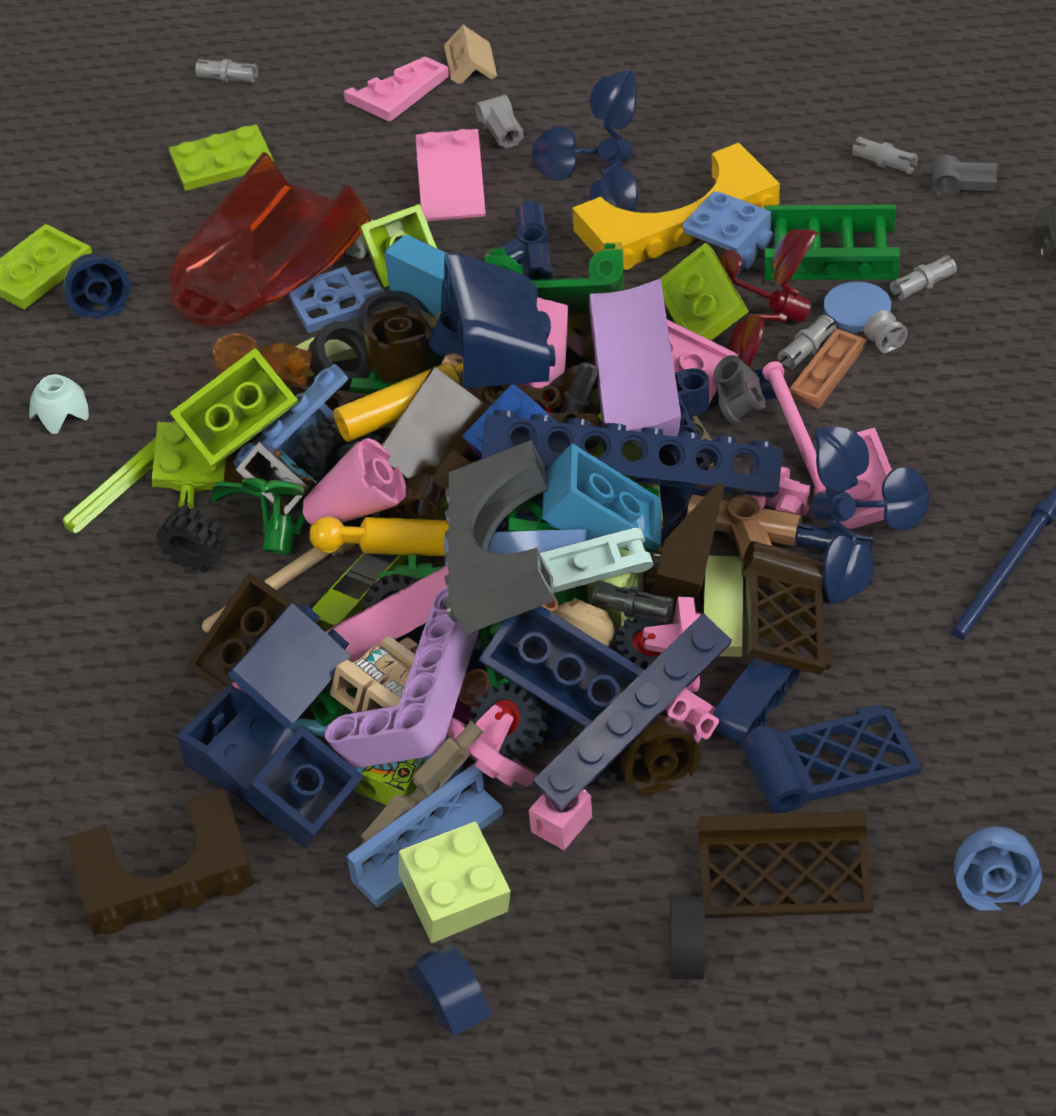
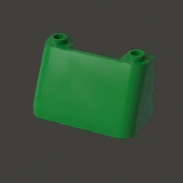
M622 242L605 243L604 250L598 251L593 255L591 260H589V277L530 280V283H536L537 298L568 305V313L590 312V294L623 291L624 266ZM505 248L487 250L485 262L523 274L522 264H518L515 259L506 255Z

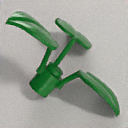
M244 478L242 483L215 482L213 484L212 502L223 497L239 494H251L259 497L264 521L263 532L265 533L263 551L275 554H292L294 535H301V527L305 517L302 510L296 524H292L291 516L280 514L281 494L303 495L304 488L302 486L281 480L266 481L259 478ZM261 492L272 493L274 497L273 514L271 516L269 514L268 500Z

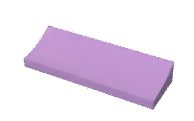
M661 279L628 290L590 294L589 310L595 363L598 368L597 381L603 428L605 423H618L626 425V431L641 432V428L651 427L662 429L663 435L678 436L681 412Z

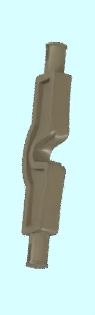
M470 721L455 740L448 738L434 755L413 775L412 779L414 780L413 783L417 786L416 790L409 796H394L374 822L361 835L364 839L361 845L441 788L470 756L467 750L484 731L473 721ZM368 858L366 861H364V862L362 863V866H363L364 864H366V862H367L370 858Z

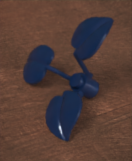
M625 70L601 79L591 92V111L596 118L604 120L603 127L612 138L604 139L598 148H575L576 137L572 130L565 127H552L544 131L535 141L532 149V160L543 175L553 180H564L576 168L575 154H598L602 161L612 164L601 172L602 179L595 181L591 185L590 201L602 197L606 202L617 208L636 212L638 200L636 179L630 171L624 168H617L630 161L633 155V148L628 140L622 139V134L617 133L613 129L625 128L631 122L635 113L637 89L632 70Z
M826 426L815 428L814 433L817 443V472L821 483L827 489L815 495L812 509L817 518L829 520V527H835L845 535L835 536L831 540L825 552L823 566L824 590L827 602L838 603L865 589L873 573V559L869 548L865 545L857 544V536L840 522L851 518L857 507H885L884 521L886 525L893 529L906 530L918 524L924 517L928 509L930 494L928 485L917 471L908 467H898L891 470L882 483V496L884 500H854L850 494L844 491L855 487L858 484L856 476L863 474L869 466L868 447L863 438L852 430Z

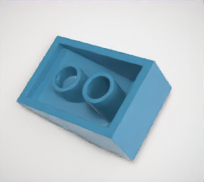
M573 443L546 469L547 490L543 494L542 519L546 520L550 526L560 530L586 529V538L588 540L632 528H640L645 538L643 543L644 549L657 551L661 547V503L659 497Z

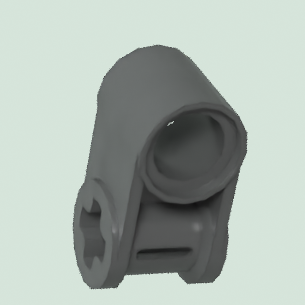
M735 355L724 357L717 364L714 377L716 379L719 405L722 413L731 424L736 425L741 422V417L755 409H764L766 402L761 391L758 375L739 357Z

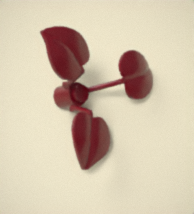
M793 229L782 237L774 253L772 267L776 270L773 279L784 289L781 291L776 290L773 294L735 278L742 264V259L738 252L726 250L720 255L719 261L732 283L769 299V308L774 313L750 314L747 321H740L735 326L730 336L727 349L739 354L738 357L748 367H751L752 360L763 335V320H777L785 323L786 319L801 323L807 317L810 310L809 298L799 295V290L792 288L788 282L796 272L818 232Z

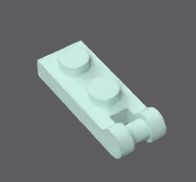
M632 528L540 553L553 576L554 593L629 572H644L654 565L650 553L644 550L643 543L645 538L640 528ZM619 549H628L630 555L621 557Z

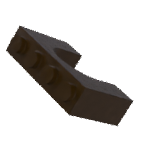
M225 788L186 800L196 834V845L188 861L176 871L165 876L142 878L131 875L122 869L118 864L107 825L66 837L86 916L93 935L100 933L114 934L122 930L126 925L142 920L155 921L167 912L183 907L188 909L196 908L202 905L205 900L221 895L234 896L244 891L246 887L254 885L249 862Z

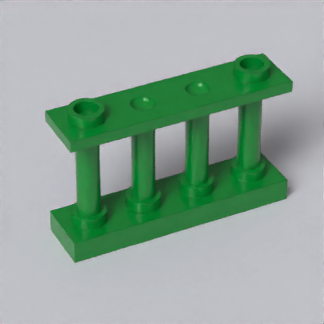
M896 204L764 206V209L771 211L770 231L774 233V248H765L764 280H774L773 275L776 272L772 267L774 253L782 237L793 229L813 230L818 232L790 280L898 279L900 250L899 247H887L886 232H895ZM820 232H840L841 248H821ZM853 232H873L874 248H854Z

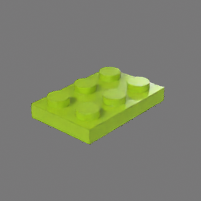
M257 124L169 147L170 156L185 191L274 167L273 158Z
M47 224L43 225L0 258V297L25 310L64 280L65 272L73 261L82 255L92 253L91 246Z
M706 242L660 278L664 303L675 324L710 341L749 312L714 250Z

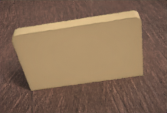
M462 25L444 44L451 80L457 84L463 83L475 69L490 79H494L497 76L490 43L466 26Z

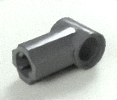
M942 155L933 162L932 189L938 196H941V194L955 196L960 190L995 191L997 164L962 163L952 155Z

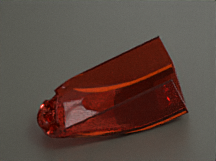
M263 152L179 253L169 275V280L172 283L171 293L169 294L170 299L180 314L186 320L196 325L215 327L237 322L283 298L327 269L361 234L359 226L371 222L372 217L350 185L345 184L333 200L288 183L268 153Z

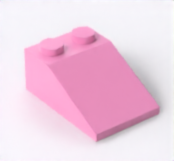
M478 129L417 134L416 149L421 209L426 221L486 216Z

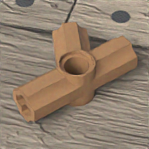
M692 494L687 515L704 496ZM738 496L730 502L721 500L715 531L728 534L729 538L734 541L743 562L745 551L751 541L771 546V542L796 546V535L799 524L802 523V516L761 508L759 501L755 498Z

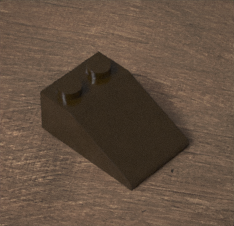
M717 483L665 539L661 553L653 552L652 561L654 565L647 571L643 590L650 591L649 594L673 598L672 611L674 612L678 597L694 598V605L703 584L725 484Z
M249 572L185 667L222 692L229 684L232 685V682H234L228 677V671L291 602L297 607L300 605ZM319 619L316 624L320 626L322 620Z

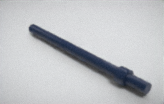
M1056 485L1046 499L1040 500L1031 512V520L951 630L952 636L961 640L965 639L1043 527L1052 523L1056 517Z

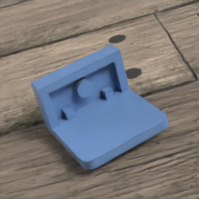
M718 191L711 193L683 223L684 233L724 248L725 251L734 250L738 252L741 256L742 264L737 275L744 268L748 269L752 266L758 252L761 249L765 250V248H768L773 238V233L770 231L771 211Z

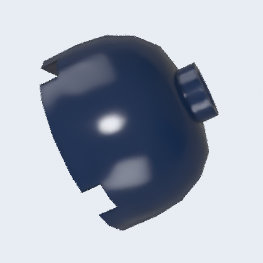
M90 253L80 256L68 267L63 282L65 298L70 308L80 317L84 316L87 318L98 315L93 320L120 313L126 306L125 302L131 292L126 271L118 261L106 254ZM92 302H102L104 308L108 307V309L96 311L91 305Z

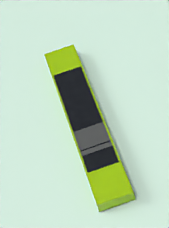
M445 493L442 495L438 513L434 520H443L446 517L445 510L449 509V503ZM362 553L312 608L321 617L322 623L319 627L329 630L360 613L363 609L365 594L370 586L379 580V572L395 571V566L403 565L409 555Z

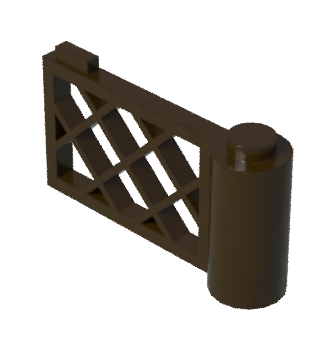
M756 541L749 543L741 568L742 577L746 578L747 657L822 675L825 669L830 670L832 666L831 648L825 647L822 603L824 559ZM757 584L769 587L775 594L768 597ZM794 594L810 597L811 603L804 606ZM783 600L794 612L787 615L775 603ZM765 609L776 621L769 624L758 612ZM801 618L812 630L805 633L794 621ZM784 627L795 639L788 642L776 630ZM766 636L777 648L759 645V639ZM802 645L813 655V659L802 656L795 648Z

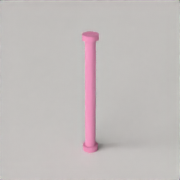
M777 361L770 362L763 368V375L766 380L771 382L815 485L814 495H816L818 492L827 489L823 486L818 476L816 451L783 377L785 370L782 364Z

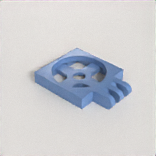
M345 266L315 276L287 296L308 333L322 329L325 325L334 321H347L359 317L360 306L366 299L377 293L384 292L372 271H365L351 276ZM304 280L285 286L286 294ZM328 284L341 285L344 287L336 289L333 287H328ZM314 289L313 297L301 300L309 290ZM323 297H333V300L330 302L321 301ZM351 297L356 298L354 306L345 309L340 308V301ZM321 308L325 309L328 314L313 319L309 317L307 312Z

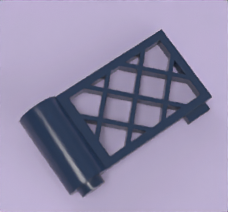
M879 704L857 709L854 716L778 732L775 728L756 727L747 733L741 744L745 757L768 805L775 814L800 809L810 800L883 784L921 773L922 769L891 709H881ZM884 721L890 732L885 739L866 731L868 725ZM841 732L854 739L851 745L847 747L830 740V736ZM860 740L881 748L876 758L855 750ZM806 741L816 745L817 748L811 756L796 750L793 743ZM823 749L843 757L838 767L818 759ZM888 750L902 755L907 764L893 766L881 760ZM849 760H852L870 769L868 773L857 775L845 770V767ZM812 768L833 777L830 782L814 785L809 774Z

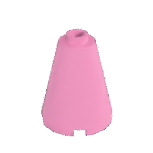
M370 438L357 442L304 498L303 515L308 523L312 525L316 520L325 516L337 518L341 523L397 506L406 497V484L399 467L393 470L387 459L392 457L382 445Z

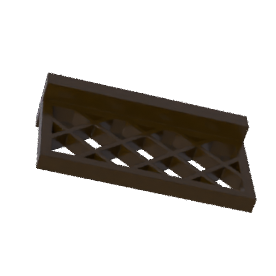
M866 811L699 816L698 835L702 897L705 900V918L873 913L866 836ZM858 845L859 858L849 868L832 855L839 846ZM798 847H809L819 855L807 869L790 856ZM757 848H767L777 856L765 870L748 858ZM708 850H727L736 859L721 872L709 861ZM825 861L842 874L830 888L812 875ZM783 862L800 875L788 889H785L770 876ZM741 864L758 876L745 891L729 878ZM859 867L861 878L855 874ZM710 873H711L714 877H716V879H715L711 884H710ZM849 879L862 890L863 902H845L835 892ZM807 881L823 895L815 903L803 904L793 893ZM763 882L781 895L772 905H761L751 897ZM722 883L738 896L730 906L711 907V894ZM829 899V900H831L833 903H825V902ZM787 900V901H788L789 903H791V904H783V903ZM743 902H746V903L748 904V905L740 906Z

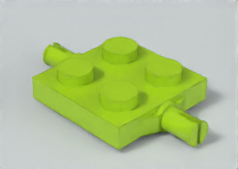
M158 422L152 487L171 488L180 491L178 506L181 508L185 505L187 499V505L192 509L194 507L195 492L213 490L215 482L224 481L226 458L215 467H212L178 423Z

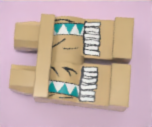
M388 636L381 640L380 646L372 647L353 663L349 660L342 662L336 666L330 695L354 713L399 706L418 644L408 637L397 642ZM358 688L356 697L350 696L346 690Z

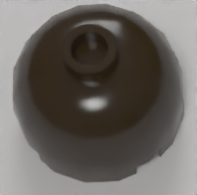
M660 714L618 756L619 766L626 782L630 787H636L637 791L643 795H653L681 786L672 781L683 778L687 773L692 776L696 772L701 760L700 746L682 721L665 714Z

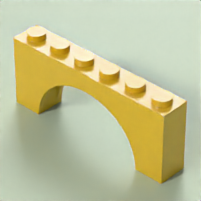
M740 143L712 153V177L716 183L698 201L667 212L637 213L617 208L606 202L602 197H598L572 208L574 232L594 254L604 250L605 243L622 242L624 270H628L635 264L650 258H658L667 251L677 247H685L692 241L697 240L698 238L683 232V223L711 193L716 191L722 192L764 209V206L779 205L780 183Z

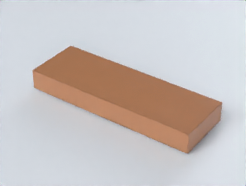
M836 328L789 388L792 398L819 409L865 349L867 339Z

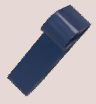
M690 368L675 372L681 412L679 432L697 433L690 417L704 413L709 407V376L701 369ZM660 450L667 466L676 465L677 456L672 450ZM706 453L697 454V465L703 470H710L708 455ZM677 487L680 494L687 498H691L692 494L704 496L708 492L706 490Z

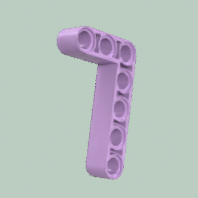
M447 588L440 591L433 600L399 706L346 714L336 718L328 725L325 731L327 742L337 755L353 768L427 757L435 753L443 745L479 631L476 630L465 634L458 620L453 622L450 619L445 607V599L448 598Z

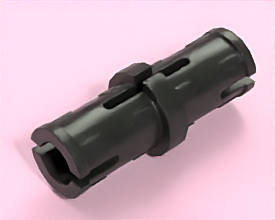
M597 581L591 597V604L593 606L624 612L626 617L633 618L637 615L668 623L673 609V598L642 592L640 587L636 586L625 588Z

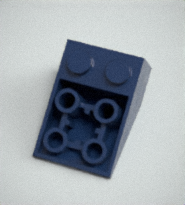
M229 684L177 735L185 766L244 800L243 796L249 784L294 733L290 729L285 728L251 696Z

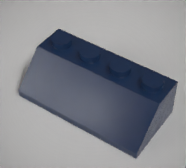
M543 606L505 619L479 659V662L584 728L602 713L644 671L638 665Z

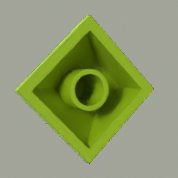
M420 204L359 226L383 287L389 286L384 252L405 234L437 248Z

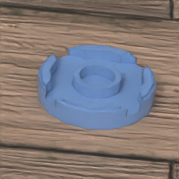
M853 281L840 284L829 291L824 301V313L834 321L830 325L836 324L837 329L851 334H858V331H864L866 322L875 313L881 310L891 312V299L887 292L879 286L867 282Z

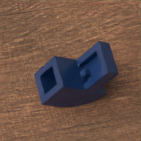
M451 944L442 950H435L424 954L418 959V963L407 969L415 986L428 995L441 1026L455 1036L492 1016L473 971L454 945Z

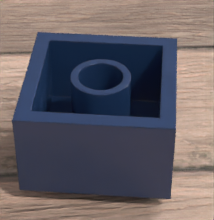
M301 725L252 780L243 799L296 843L307 848L353 794L364 776Z

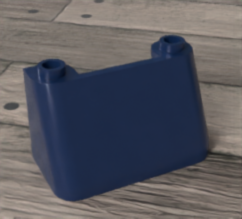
M447 253L444 254L445 310H452L459 337V356H463V372H461L463 387L474 388L549 381L550 367L555 366L556 363L554 345H548L536 304V283H530L528 276L465 254Z

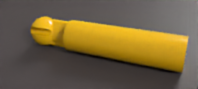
M444 363L436 367L463 387L461 379L463 363L454 367L449 363ZM430 370L334 409V419L344 440L350 442L395 423Z
M325 516L316 520L310 527V541L316 549L325 553L336 551L343 544H359L364 554H417V556L445 557L444 536L445 531L449 530V524L447 520L365 517L359 527L343 526L337 518Z

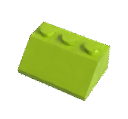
M254 348L171 411L170 414L209 464L215 467L299 401L259 351Z

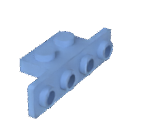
M333 364L330 368H326L318 373L314 383L304 393L295 396L299 401L296 405L264 428L262 434L253 443H248L240 449L237 458L233 462L236 468L239 467L258 442L283 451L296 462L295 455L299 454L296 451V447L303 444L304 441L300 439L302 435L305 434L307 436L310 433L307 428L311 425L317 427L316 421L319 419L325 421V417L334 418V412L324 402L348 380L344 372L336 364Z

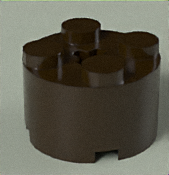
M392 306L371 314V321L368 324L365 321L363 329L367 366L372 372L380 376L382 382L389 384L397 383L401 378H410L434 368L435 352L429 346V339L433 331V320L427 312L418 309V314L408 312L407 306Z

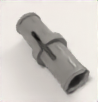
M198 59L195 67L197 78L221 80V82L241 81L254 83L255 79L253 78L258 76L256 64L235 63L231 59H223L222 61Z
M860 136L855 140L860 146L853 144V156L876 162V165L882 168L889 166L911 174L914 168L910 167V164L917 165V154L896 149L888 142L880 144Z
M945 255L926 266L921 264L915 267L910 274L892 281L890 284L891 292L894 295L901 293L897 298L902 301L923 289L928 291L937 282L955 275L957 272L956 264L953 259H950L949 255Z
M821 315L807 329L797 332L794 336V341L778 353V360L788 356L781 364L793 370L810 353L814 355L819 350L820 344L836 329V324L827 329L834 322L833 319L827 315Z

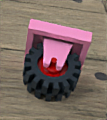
M678 597L672 624L667 625V623L662 621L656 622L648 617L646 621H643L641 616H635L634 623L627 619L624 621L623 627L620 625L617 630L613 650L645 670L701 615L695 613L694 598ZM700 675L686 688L692 693L698 692Z
M498 683L499 689L493 686L486 689L489 694L488 697L482 694L477 697V700L482 703L479 708L472 705L470 712L477 715L476 719H469V723L473 721L484 733L478 737L467 751L470 753L469 757L476 761L474 765L488 776L496 777L510 787L514 782L528 787L537 774L518 760L525 758L524 751L529 754L536 751L532 746L534 741L539 744L543 742L544 738L538 734L540 730L547 732L548 724L541 721V719L548 718L547 711L541 708L544 706L541 700L518 685ZM451 718L446 735L455 740L467 725Z

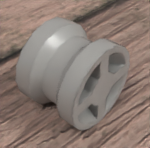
M881 310L869 318L864 327L865 336L870 341L875 342L876 347L884 354L901 347L908 335L906 327L902 323L896 322L895 316L888 310Z

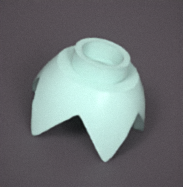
M57 374L46 376L36 386L31 395L29 418L30 420L36 419L38 414L49 432L56 434L59 432L67 414L83 420L88 419L89 411L85 399L86 393L77 383L67 377Z

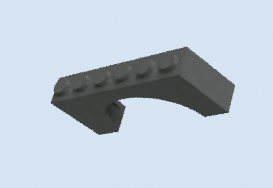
M531 440L449 472V488L445 489V495L449 503V509L445 510V516L449 524V530L445 531V538L449 546V552L445 553V560L449 569V575L445 576V583L448 589L445 607L450 619L453 622L458 620L465 634L555 601L553 576L537 547L511 554L487 551L489 541L503 519L524 501L547 490L546 468Z

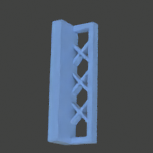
M472 764L346 856L352 883L376 907H379L405 887L398 874L399 850L475 821L480 830H483L503 815V806L484 790L482 771ZM470 785V788L461 794L462 790ZM404 833L403 837L397 840L399 836ZM373 856L369 862L362 866L364 861Z

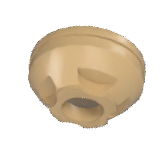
M573 598V601L558 606L554 614L610 648L613 647L616 633L608 616L609 612L576 598Z

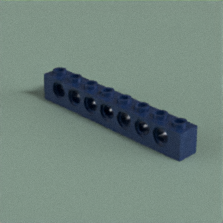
M494 410L493 415L486 414L480 460L515 447L511 442L510 436L515 432L521 431L530 437L546 469L562 454L553 452L549 448L548 439L552 436H560L567 442V448L573 443L586 451L585 443L587 441L596 440L603 445L604 454L595 458L633 482L710 491L717 483L725 484L723 493L773 498L779 493L783 449L773 448L772 442L754 440L751 441V445L736 444L737 439L728 436H716L714 441L700 439V434L693 432H678V436L663 435L662 429L651 427L641 428V432L626 431L627 426L618 423H605L604 428L589 426V421L583 419H568L567 423L553 422V417L542 414H532L530 419L516 418V413L508 410ZM628 444L636 446L641 454L640 460L635 462L626 460L622 454V447ZM662 449L672 450L677 456L676 465H664L659 459V451ZM706 453L711 456L714 463L713 469H701L696 463V455ZM741 457L747 460L750 465L749 474L742 475L737 473L733 468V459Z

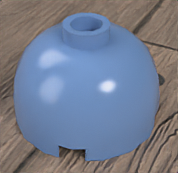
M1000 826L980 828L968 835L957 849L954 860L957 888L962 893L963 899L970 906L980 911L1001 910L994 904L996 902H1019V905L1022 906L1028 903L1039 890L1042 873L1037 853L1025 836L1012 829ZM988 890L992 892L1007 891L996 899L986 895Z

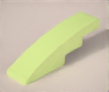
M709 556L705 570L704 614L732 639L731 645L720 656L742 657L743 577L741 574L742 561L740 556Z

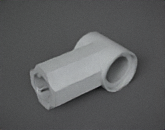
M501 95L475 104L478 121L483 122V129H489L499 146L509 148L518 145L524 139L523 129L513 115L512 106L507 95Z

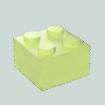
M476 821L399 850L398 874L431 943L508 912L510 889Z

